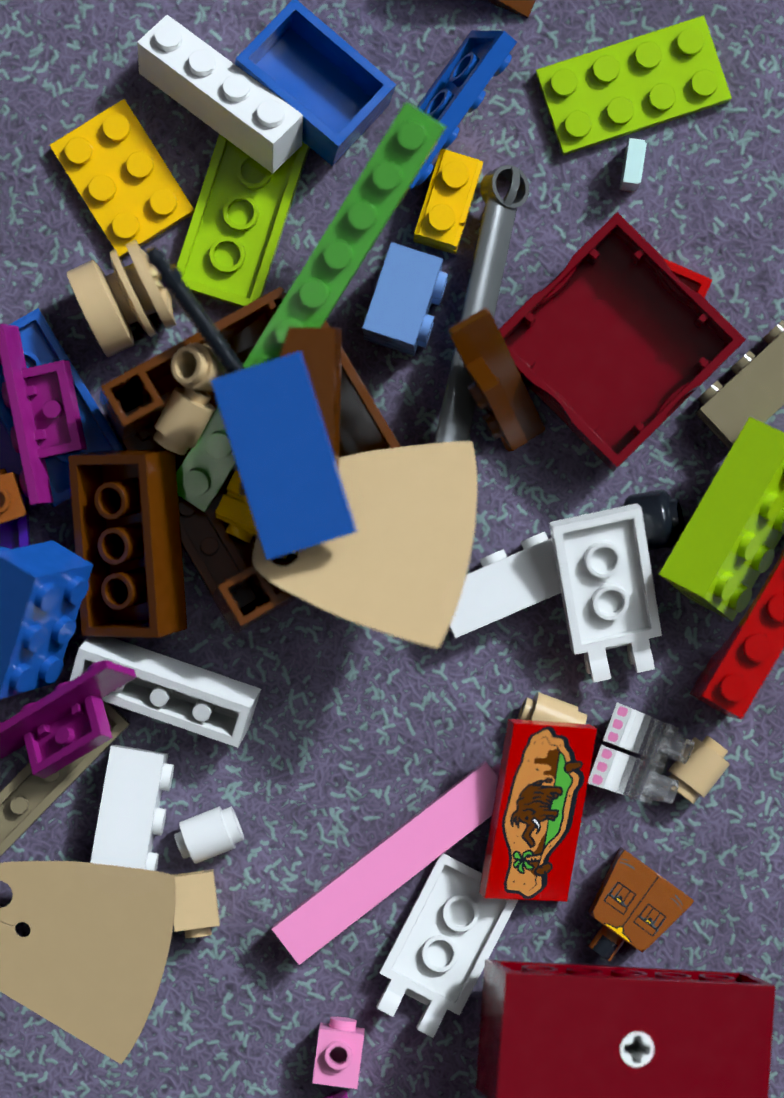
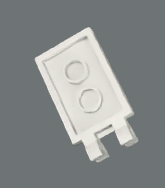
M635 503L549 522L570 647L574 655L584 653L586 672L591 674L592 681L595 683L611 679L606 650L626 645L630 664H634L637 673L654 670L649 638L662 636L641 507Z
M444 853L438 857L379 971L380 974L389 978L390 981L376 1005L377 1009L392 1017L404 994L427 1005L416 1028L434 1038L447 1009L460 1016L484 968L485 959H489L518 902L516 899L484 898L479 893L482 873Z

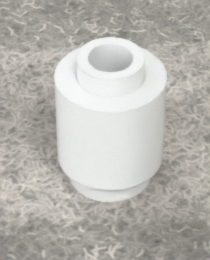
M219 806L179 822L181 831L174 834L183 859L191 857L195 864L235 849V843L244 840L240 823L232 806L223 810Z

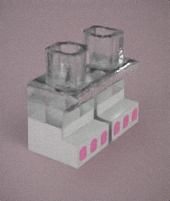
M616 703L603 741L642 755V758L639 759L601 745L588 783L649 804L652 803V800L672 804L679 788V781L662 775L667 759L670 758L686 764L695 744L692 740L679 733L678 727Z

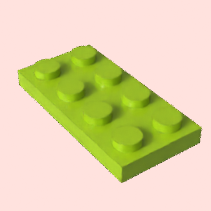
M704 15L537 69L535 72L563 156L730 102L732 99Z
M219 134L177 263V268L182 273V281L189 287V291L239 307H244L262 297L310 149L307 144L302 141V146L274 173H271Z

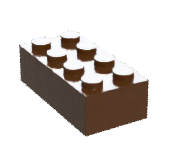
M168 449L107 450L68 456L75 552L78 556L93 564L88 580L89 589L80 605L82 636L159 638L187 629L175 453Z

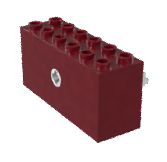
M485 959L476 1088L487 1098H768L776 986L748 973Z

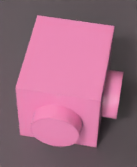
M330 1017L329 1024L320 1023L313 1084L357 1089L365 1028L356 1027V1020L345 1017Z

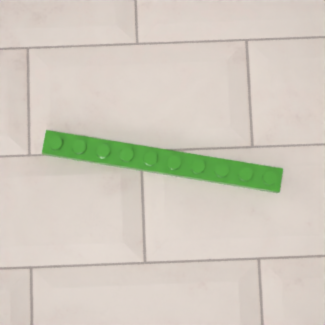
M405 102L244 362L243 367L249 368L279 358L289 327L322 328L447 126L410 102ZM219 406L215 409L196 446L191 448L176 472L178 495L203 512L209 509L236 465Z

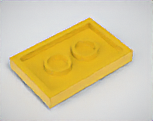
M122 99L49 145L121 259L129 254L126 247L127 243L136 239L141 247L194 214L193 206L125 99Z

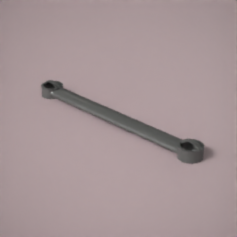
M500 166L488 172L482 179L480 192L485 202L460 322L484 308L491 312L493 318L495 316L517 208L522 206L529 196L527 177L516 166ZM498 175L504 176L511 183L503 199L498 194L496 188ZM455 347L434 443L468 441L476 403L470 395L467 386L473 383Z

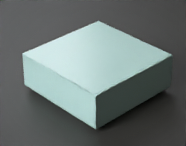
M629 138L625 148L620 190L632 192L638 190L641 184L647 145L645 140Z

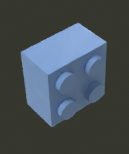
M393 242L390 243L362 328L364 340L413 356L417 346L426 348L434 324V316L428 315L431 304L440 306L448 282V273L442 272V258Z

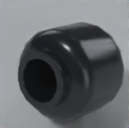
M655 490L628 496L623 506L637 503L642 509L648 551L673 546L677 541L678 534L684 531V519L679 499H672L665 490Z

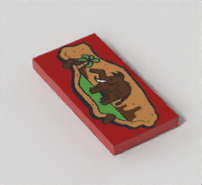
M508 719L479 893L484 898L567 902L597 728L591 724Z

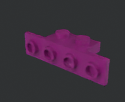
M0 324V364H2L5 382L2 383V396L6 406L12 412L14 426L11 428V440L15 451L20 453L23 471L20 472L21 489L23 494L27 498L29 497L30 505L54 503L45 458L87 449L70 362L61 360L27 368L19 327Z
M99 661L90 665L85 673L75 679L57 685L52 693L39 701L23 706L19 713L0 723V758L3 759L26 745L33 775L47 778L111 740L113 737L102 698L135 679V670L112 661Z

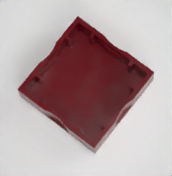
M618 212L571 257L565 269L547 287L535 293L499 329L523 382L613 472L746 340L701 294L680 281L670 270L664 258Z

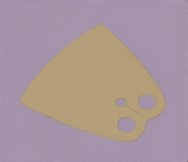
M456 441L413 445L339 457V472L358 532L298 550L297 559L287 566L276 565L271 559L266 560L261 540L258 536L252 556L255 569L277 587L333 615L401 639L438 649L456 612L472 551L477 511V466L473 442Z
M13 861L0 863V881L7 883L13 893L10 904L0 907V992L122 1064L141 1034L162 980L175 917V875L131 867L76 861ZM20 922H25L30 927V934L26 937L19 936L15 931V926Z

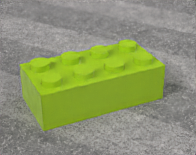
M752 417L748 418L659 573L661 577L687 598L732 622L737 613L742 612L749 604L752 597V587L760 573L767 571L772 564L775 554L774 549L784 534V432Z

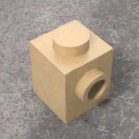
M214 869L173 874L175 875L176 885L174 932L184 931L185 938L212 935L211 927L220 926Z

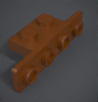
M484 308L448 330V334L473 383L467 386V389L480 410L486 409L487 413L481 417L495 440L500 438L507 451H514L543 433L545 427L491 312Z

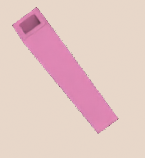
M486 761L482 762L276 922L272 927V931L298 965L302 964L491 817L500 764L497 763L491 768Z

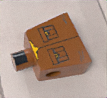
M620 847L588 910L591 916L603 924L588 946L609 962L625 941L639 951L644 952L692 905L694 900Z

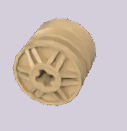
M136 239L126 244L133 261L132 264L126 267L116 249L109 252L114 272L107 276L94 260L67 271V277L78 303L107 357L134 346L130 325L137 321L150 337L157 335L149 317L156 312L166 329L177 325L173 316L171 295L168 289L163 288L157 280L159 273L154 266L149 265L147 254L140 248Z

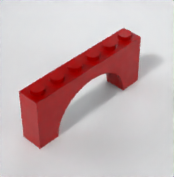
M784 550L744 617L722 647L711 656L690 692V695L727 717L737 719L744 717L784 649Z

